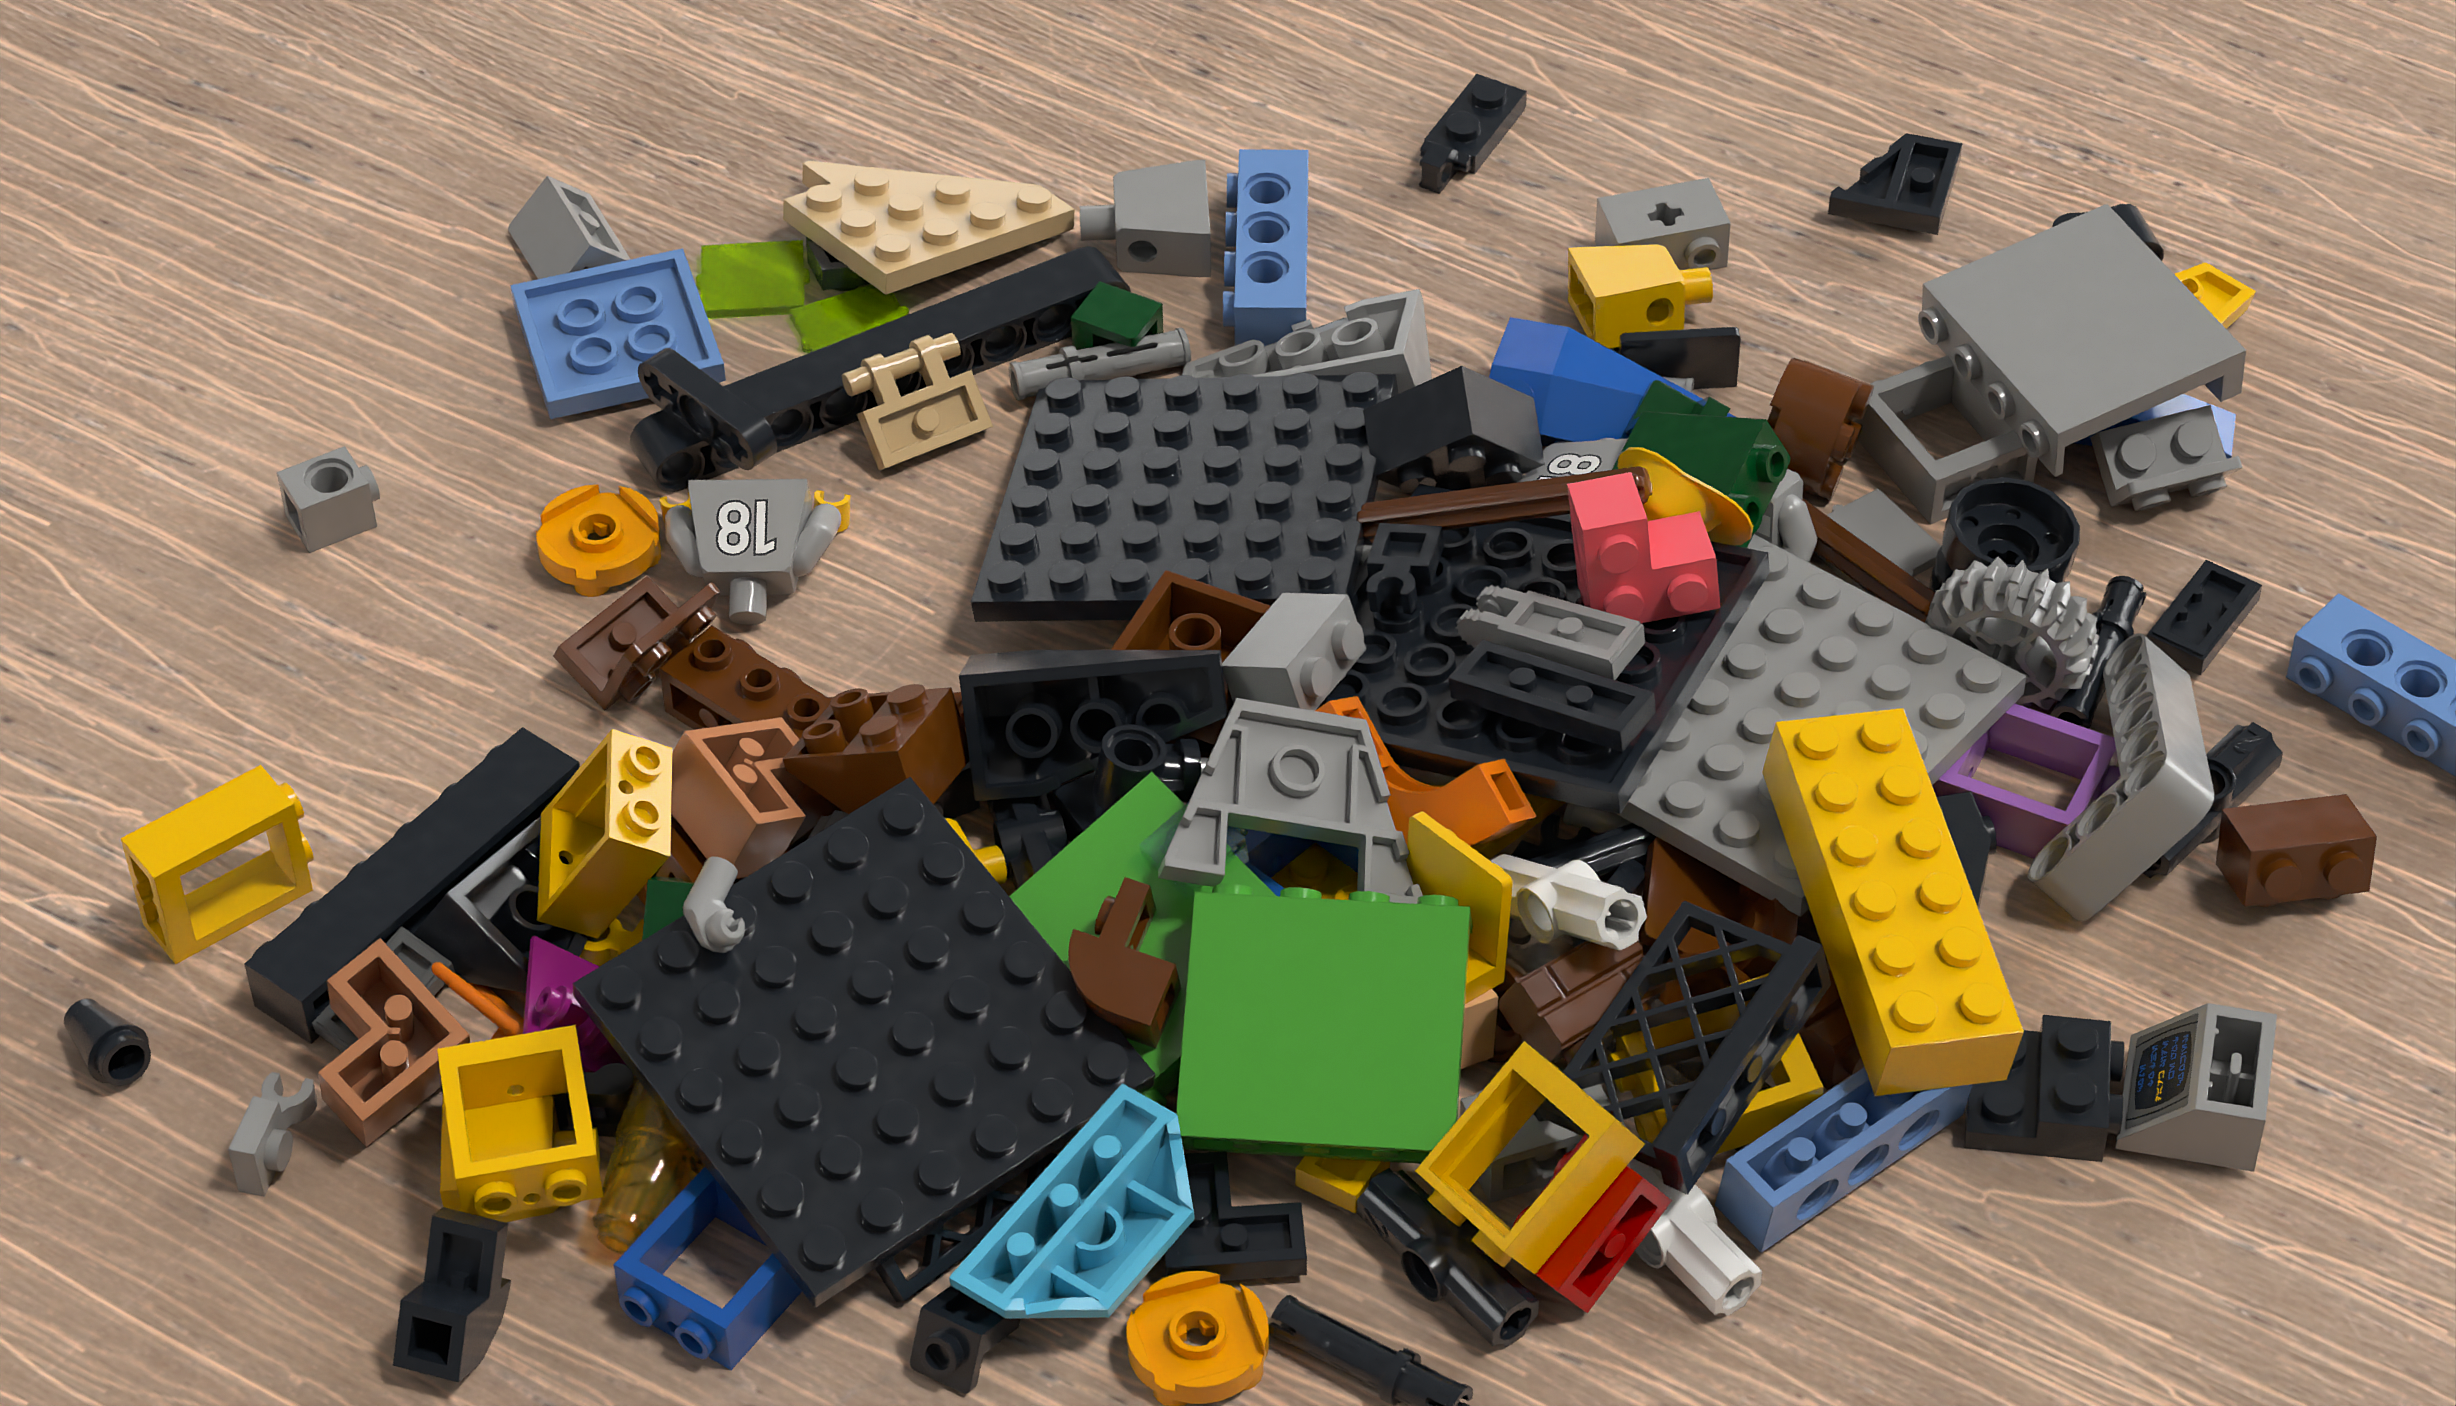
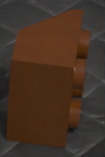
M920 684L902 686L892 692L868 693L865 689L856 688L837 694L831 699L828 708L813 725L803 731L802 737L783 758L786 771L847 814L852 813L909 777L914 780L934 805L970 761L967 735L952 688L925 689Z

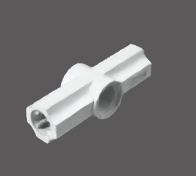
M1507 854L1500 855L1491 860L1492 863L1499 865L1512 878L1510 917L1521 920L1527 931L1541 943H1550L1567 934L1620 951L1638 941L1641 925L1647 919L1642 897L1628 893L1624 888L1601 882L1595 871L1587 863L1581 860H1573L1555 869Z
M1632 1159L1627 1166L1672 1200L1636 1248L1635 1252L1651 1267L1657 1269L1666 1265L1714 1315L1724 1313L1726 1316H1729L1746 1305L1749 1297L1761 1285L1762 1270L1717 1226L1714 1209L1705 1194L1696 1185H1694L1688 1195L1673 1189L1663 1183L1659 1170Z

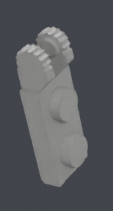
M1493 585L1490 587L1486 586L1476 598L1478 600L1476 605L1479 609L1473 610L1471 608L1470 611L1466 610L1456 622L1458 624L1456 627L1459 631L1458 635H1461L1462 640H1465L1468 645H1473L1474 648L1482 640H1486L1612 680H1616L1645 644L1644 625L1640 621L1529 590L1527 593L1505 587L1501 589L1498 585L1496 587Z

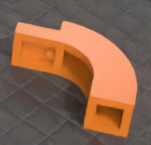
M1358 696L1332 700L1315 710L1367 720L1390 792V797L1387 800L1396 831L1403 832L1406 845L1408 844L1409 818L1421 811L1445 828L1453 831L1458 838L1469 846L1501 838L1537 817L1505 759L1478 764L1442 787L1427 785L1410 777L1395 763Z

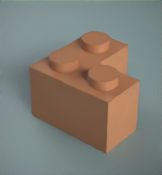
M782 717L684 731L672 752V816L683 827L706 859L715 856L732 863L738 871L736 879L749 876L783 855L806 817L795 803L805 783L786 771L783 762L785 755L799 739Z
M381 938L327 980L331 1009L359 1040L318 1072L322 1100L365 1147H368L440 1088L441 1074L437 1053L438 1048L470 1043V1034Z

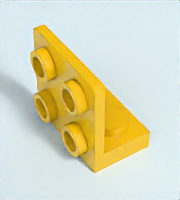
M1421 811L1409 818L1407 844L1409 855L1406 858V863L1413 885L1419 884L1422 895L1453 897L1459 901L1458 906H1467L1471 909L1473 930L1469 938L1466 1004L1504 982L1513 881L1510 875L1499 865L1492 863L1458 838L1453 831L1445 828Z

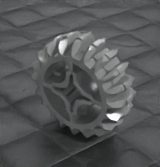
M1997 557L1988 567L1974 560L1965 571L1955 569L1952 576L1946 580V583H1942L1940 590L1935 592L1925 621L1926 624L2026 675L2024 694L2015 702V704L2026 708L2035 703L2039 707L2049 710L2055 701H2061L2069 689H2081L2083 682L2089 678L2099 649L2097 644L2099 636L2096 634L2097 617L2087 613V598L2071 596L2070 581L2055 583L2050 580L2048 568L2039 574L2027 570L2024 560L2015 568L2008 567Z

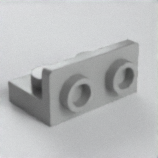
M2211 405L2100 431L2090 437L2111 507L2132 502L2135 511L2147 510L2170 502L2169 493L2187 488L2192 498L2214 493L2227 487L2226 477L2243 468L2239 456L2226 459Z

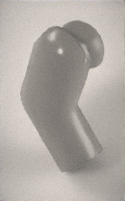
M715 856L709 857L701 869L683 904V914L701 946L712 952L725 953L732 950L742 940L745 933V923L742 917L734 920L732 917L733 910L728 909L724 904V900L738 875V871L726 859Z

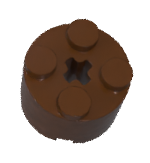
M1792 358L1779 381L1770 406L1773 407L1767 421L1790 455V463L1787 469L1799 474L1803 481V490L1832 500L1844 469L1843 466L1835 463L1837 460L1843 462L1845 457L1851 458L1863 427L1862 424L1852 420L1853 417L1862 420L1870 402L1874 385L1806 360L1802 361Z

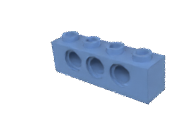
M1239 149L1238 173H1227V208H1237V212H1226L1225 244L1226 247H1236V251H1225L1224 286L1235 287V291H1223V327H1235V346L1250 340H1258L1264 346L1278 342L1287 334L1292 333L1291 325L1306 320L1308 150Z
M2338 593L2295 634L2286 678L2300 685L2307 692L2317 695L2353 716L2360 723L2370 726L2406 747L2415 755L2423 757L2456 777V660Z
M1864 1067L1728 1158L1725 1163L1715 1206L1762 1253L1960 1118L1964 1113L1973 1084L1875 1096Z

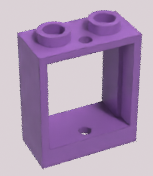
M2014 703L1932 786L1936 797L1971 791L1981 816L1988 815L1993 822L1997 846L2035 859L2038 853L2056 835L2121 778L2119 767L2116 766L2117 752L2114 737ZM1991 748L2080 779L2081 782L2066 811L1972 779L1987 749Z

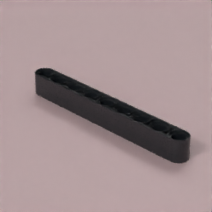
M1082 247L723 387L764 417L775 435L777 441L776 453L859 421L858 413L878 406L875 396L870 390L851 397L846 392L842 382V374L861 367L863 359L876 354H881L886 358L909 349L911 341L926 335L935 339L948 333H953L959 342L961 353L959 356L943 361L949 378L970 370L975 375L1072 337L1071 317L1099 281L1129 292L1131 290L1129 285L1097 248ZM918 371L895 380L901 397L927 387L923 376ZM664 410L643 418L634 427L630 435L629 443L633 452L657 486L664 491L676 492L688 488L689 480H709L739 468Z

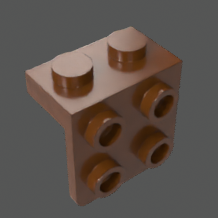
M646 576L560 644L553 657L604 711L621 697H624L630 703L653 684L657 678L653 672L658 667L674 657L713 622L717 615L711 608L721 591L711 582L678 608Z

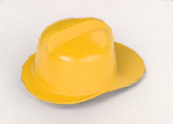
M1629 447L1619 455L1618 469L1640 466L1646 468L1649 473L1653 491L1652 495L1648 498V502L1643 505L1647 521L1700 511L1710 541L1736 546L1742 545L1751 539L1753 525L1748 514L1735 501L1720 491L1683 472L1675 464L1658 453L1645 448Z

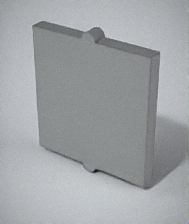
M1879 489L1845 506L1840 504L1834 505L1832 512L1827 515L1913 577L1936 565V556L1941 545ZM1816 554L1843 581L1876 597L1874 594H1872L1867 589L1862 587L1860 584L1855 582L1853 579L1848 577L1846 574L1841 572L1835 566H1833L1828 561L1823 559L1821 556Z

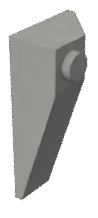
M1420 289L1364 299L1344 306L1347 315L1345 318L1314 329L1310 319L1291 325L1293 332L1287 334L1278 342L1264 346L1258 340L1241 343L1186 363L1182 375H1189L1195 378L1232 377L1238 374H1249L1255 377L1291 376L1297 373H1310L1313 375H1350L1356 372L1396 374L1398 393H1402L1432 379L1423 297Z

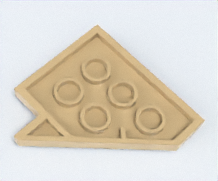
M804 162L802 183L809 189L807 192L783 199L784 221L840 262H843L885 295L1074 229L1075 209L1041 185L827 162Z

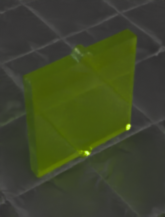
M803 240L701 245V274L697 275L695 279L697 289L701 290V301L708 319L805 314V285L810 283V271L804 268Z
M871 284L791 309L789 313L793 325L802 338V351L810 353L908 315L909 308L900 306L893 293L885 295Z

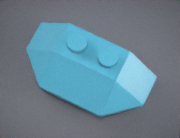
M1122 1083L949 1276L950 1285L1006 1319L1110 1317L1195 1219L1178 1115Z

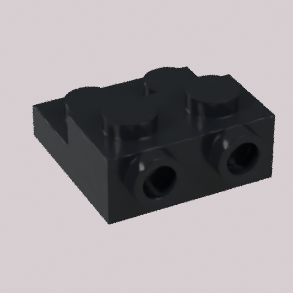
M2043 1015L2040 1032L2024 1030L2007 1080L1972 1085L1966 1104L1964 1148L2102 1162L2107 1135L2117 1136L2120 1134L2123 1117V1095L2110 1093V1081L2121 1082L2124 1064V1041L2111 1040V1021Z

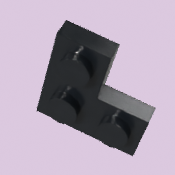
M1227 1151L1184 1154L1195 1219L1165 1252L1167 1277L1187 1271H1207L1220 1274V1281L1307 1275V1252L1301 1202L1232 1206Z

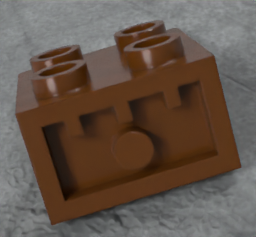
M1656 837L1648 845L1642 895L1647 919L1642 923L1639 930L1638 939L1641 943L1651 947L1683 901L1790 945L1796 939L1798 915L1789 911L1776 898L1769 900L1659 837ZM1692 927L1677 947L1678 954L1705 953L1719 949L1716 937ZM1762 956L1733 963L1750 979L1769 974L1776 962Z

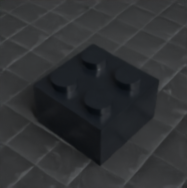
M1464 366L1457 367L1363 410L1369 454L1376 458V478L1398 487L1405 493H1413L1419 484L1458 491L1517 483L1522 479V474L1545 465L1534 398Z

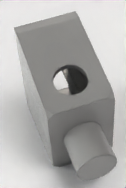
M1192 160L1118 172L1113 176V205L1079 206L1081 241L1116 239L1117 267L1123 272L1211 277V240L1205 160Z

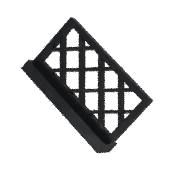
M1683 901L1563 1073L1581 1089L1605 1083L1611 1105L1603 1106V1108L1624 1126L1625 1119L1664 1109L1668 1121L1653 1143L1639 1138L1645 1145L1633 1159L1659 1170L1665 1185L1688 1195L1831 986L1823 947L1821 944L1799 935L1790 945ZM1691 927L1716 937L1719 949L1684 959L1679 958L1677 947ZM1758 956L1776 962L1768 976L1741 984L1738 983L1733 963ZM1671 957L1673 962L1667 963ZM1725 966L1731 987L1691 998L1685 977ZM1678 979L1684 1000L1646 1011L1643 1010L1641 999L1649 987ZM1751 1000V1001L1748 1003V1005L1745 1006V1003H1744V1002ZM1737 1004L1740 1016L1732 1028L1705 1036L1702 1035L1697 1015ZM1636 1009L1637 1013L1630 1015ZM1689 1017L1695 1039L1655 1050L1649 1028ZM1642 1031L1648 1052L1607 1063L1604 1051L1614 1038ZM1715 1052L1711 1059H1709L1708 1054ZM1701 1056L1704 1069L1695 1081L1666 1089L1660 1067ZM1599 1060L1600 1065L1595 1066V1064ZM1653 1069L1659 1091L1618 1102L1613 1080ZM1547 1098L1539 1106L1543 1119L1578 1135L1584 1136L1586 1134L1590 1137ZM1678 1105L1675 1111L1673 1112L1672 1106Z

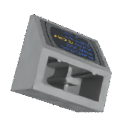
M2207 1003L2132 1034L2129 1042L2122 1094V1126L2120 1134L2117 1135L2115 1149L2254 1172L2266 1121L2277 1014Z

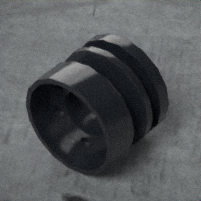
M2007 477L1979 480L1963 488L1951 503L1943 531L1942 546L1937 552L1936 565L1931 573L1929 588L1934 592L1940 590L1942 583H1946V580L1952 576L1955 569L1965 571L1974 560L1988 567L1997 557L2008 567L2014 568L2024 560L2027 570L2038 574L2048 568L2050 580L2055 583L2065 582L2071 572L2078 550L2080 525L2070 506L2054 492L2035 483Z

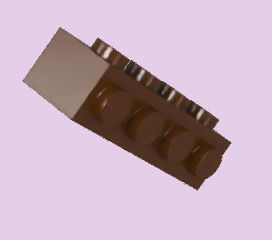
M713 625L659 668L665 712L693 730L782 717L798 739H800L803 731L813 725L828 708L833 698L823 695L804 683L792 670L785 667L780 668L762 657L744 640L734 639Z

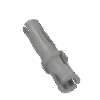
M1176 328L1173 331L1144 336L1135 347H1129L1117 342L1076 350L1073 345L1061 347L1059 354L1022 362H1010V384L1016 400L1020 401L1027 397L1036 396L1039 389L1045 388L1050 382L1060 378H1074L1078 381L1112 380L1117 377H1131L1181 365L1185 366L1186 363L1191 361L1190 344L1183 328Z

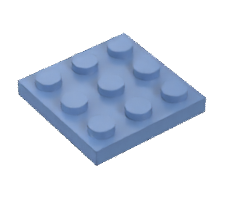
M683 248L510 285L513 304L550 419L649 398L640 383L638 366L664 348L675 350L718 383L726 381L724 363Z

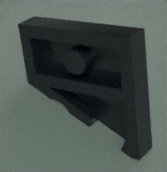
M1905 133L1889 146L1886 154L1873 158L1860 169V178L1847 190L1838 186L1831 191L1828 214L1903 228L1909 231L1938 235L1961 161L1963 143Z

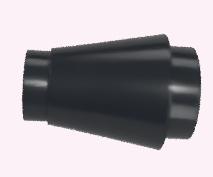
M81 999L67 1010L64 1016V1026L95 1080L114 1086H124L136 1081L144 1074L150 1064L151 1050L149 1048L148 1036L143 1029L98 1004L93 999Z

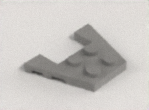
M1236 698L1158 871V878L1211 887L1220 884L1225 876L1227 826L1357 847L1359 849L1357 891L1383 893L1388 895L1390 902L1417 904V898L1423 896L1419 884L1413 885L1406 863L1409 851L1403 832L1396 831L1387 800L1390 797V792L1367 720Z

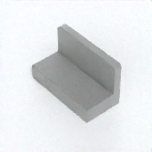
M549 176L543 180L508 227L510 234L538 279L583 270L585 266L593 268L630 260V257L591 195Z

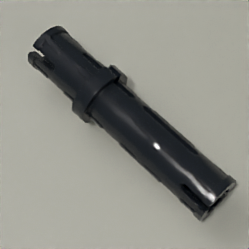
M2116 576L2109 580L2100 607L2097 609V612L2092 614L2097 617L2096 634L2099 636L2097 643L2099 649L2089 678L2083 682L2081 689H2069L2061 701H2057L2050 716L2090 729L2094 713L2106 690L2103 677L2106 662L2122 642L2134 635L2132 625L2147 596L2146 592H2143L2144 586L2129 576Z
M1292 1295L1285 1296L1276 1306L1271 1318L1282 1322L1281 1325L1275 1322L1269 1324V1335L1271 1337L1280 1339L1379 1390L1381 1400L1393 1406L1397 1405V1402H1403L1409 1406H1470L1460 1400L1461 1398L1466 1401L1472 1399L1473 1389L1471 1386L1461 1384L1422 1364L1421 1356L1408 1348H1403V1351H1396L1300 1302Z

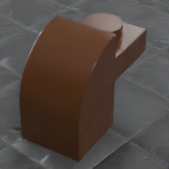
M1124 877L1116 898L1108 895L1100 907L1095 923V934L1099 935V937L1073 929L1068 950L1069 965L1079 995L1094 1014L1116 1026L1125 1038L1157 1048L1182 987L1176 964L1139 952L1156 912V907L1150 885Z

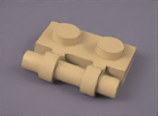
M948 333L935 339L926 335L911 341L907 350L886 358L881 354H876L863 359L861 367L842 374V382L849 396L852 397L870 390L877 401L878 406L858 413L857 417L879 471L993 427L972 371L970 370L949 378L943 361L959 356L961 353L959 342L953 333ZM918 371L923 376L927 387L901 397L895 380Z

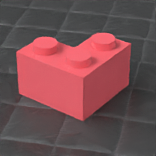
M1631 472L1567 484L1577 581L1584 606L1640 621V623L1720 609L1716 556L1700 511L1647 521V516Z

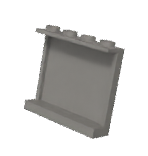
M2108 204L1923 283L1922 311L1919 312L1918 322L1926 340L1930 344H1937L1952 361L1958 376L1963 381L1971 382L1986 399L1991 413L1999 420L2004 419L2019 436L2022 446L2028 455L2032 458H2039L2055 477L2063 474L2065 447L2202 385H2205L2220 402L2242 393L2246 349Z

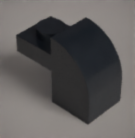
M442 1207L432 1215L424 1282L403 1297L400 1302L393 1366L459 1383L482 1362L501 1324L510 1291L511 1280L502 1278L509 1223Z

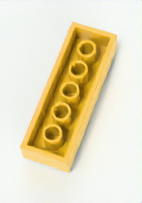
M1899 708L1776 722L1762 773L1874 1095L1883 1096L2007 1080L2024 1030L1904 709Z

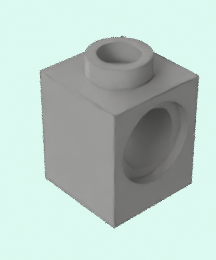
M345 446L277 472L285 515L309 553L377 527L373 501L380 499L377 482L367 465L358 467Z

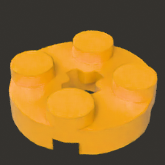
M599 484L576 487L553 499L540 515L542 525L538 531L536 530L538 554L543 567L559 581L574 585L575 591L580 595L597 597L606 593L610 587L626 583L641 575L648 568L658 564L661 559L658 514L653 504L641 493L622 486H618L619 494L611 492L600 493ZM594 532L601 537L610 535L601 540L588 539V535Z
M1187 1271L1173 1274L1152 1284L1143 1293V1303L1135 1310L1134 1315L1131 1311L1127 1321V1352L1132 1369L1142 1383L1153 1389L1154 1397L1164 1406H1185L1188 1403L1206 1404L1230 1398L1243 1390L1255 1387L1262 1379L1264 1373L1263 1365L1269 1351L1268 1318L1259 1298L1253 1291L1241 1283L1239 1291L1231 1285L1220 1283V1274L1207 1271ZM1192 1328H1199L1203 1336H1216L1215 1339L1209 1341V1344L1203 1346H1192L1184 1343L1187 1341V1330Z

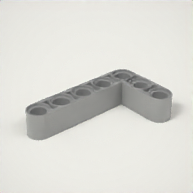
M2142 633L2134 634L2122 642L2107 660L2103 671L2121 778L2056 835L2038 853L2028 871L2029 880L2077 921L2090 919L2102 910L2189 833L2205 817L2214 801V789L2190 675Z

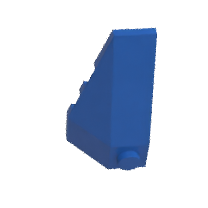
M1512 317L1508 321L1489 378L1534 398L1541 444L1546 447L1554 443L1596 441L1603 438L1628 439L1630 435L1626 434L1624 430L1647 387L1655 380L1662 381L1696 402L1702 400L1697 395L1570 327ZM1728 413L1726 417H1736V416H1734V415Z

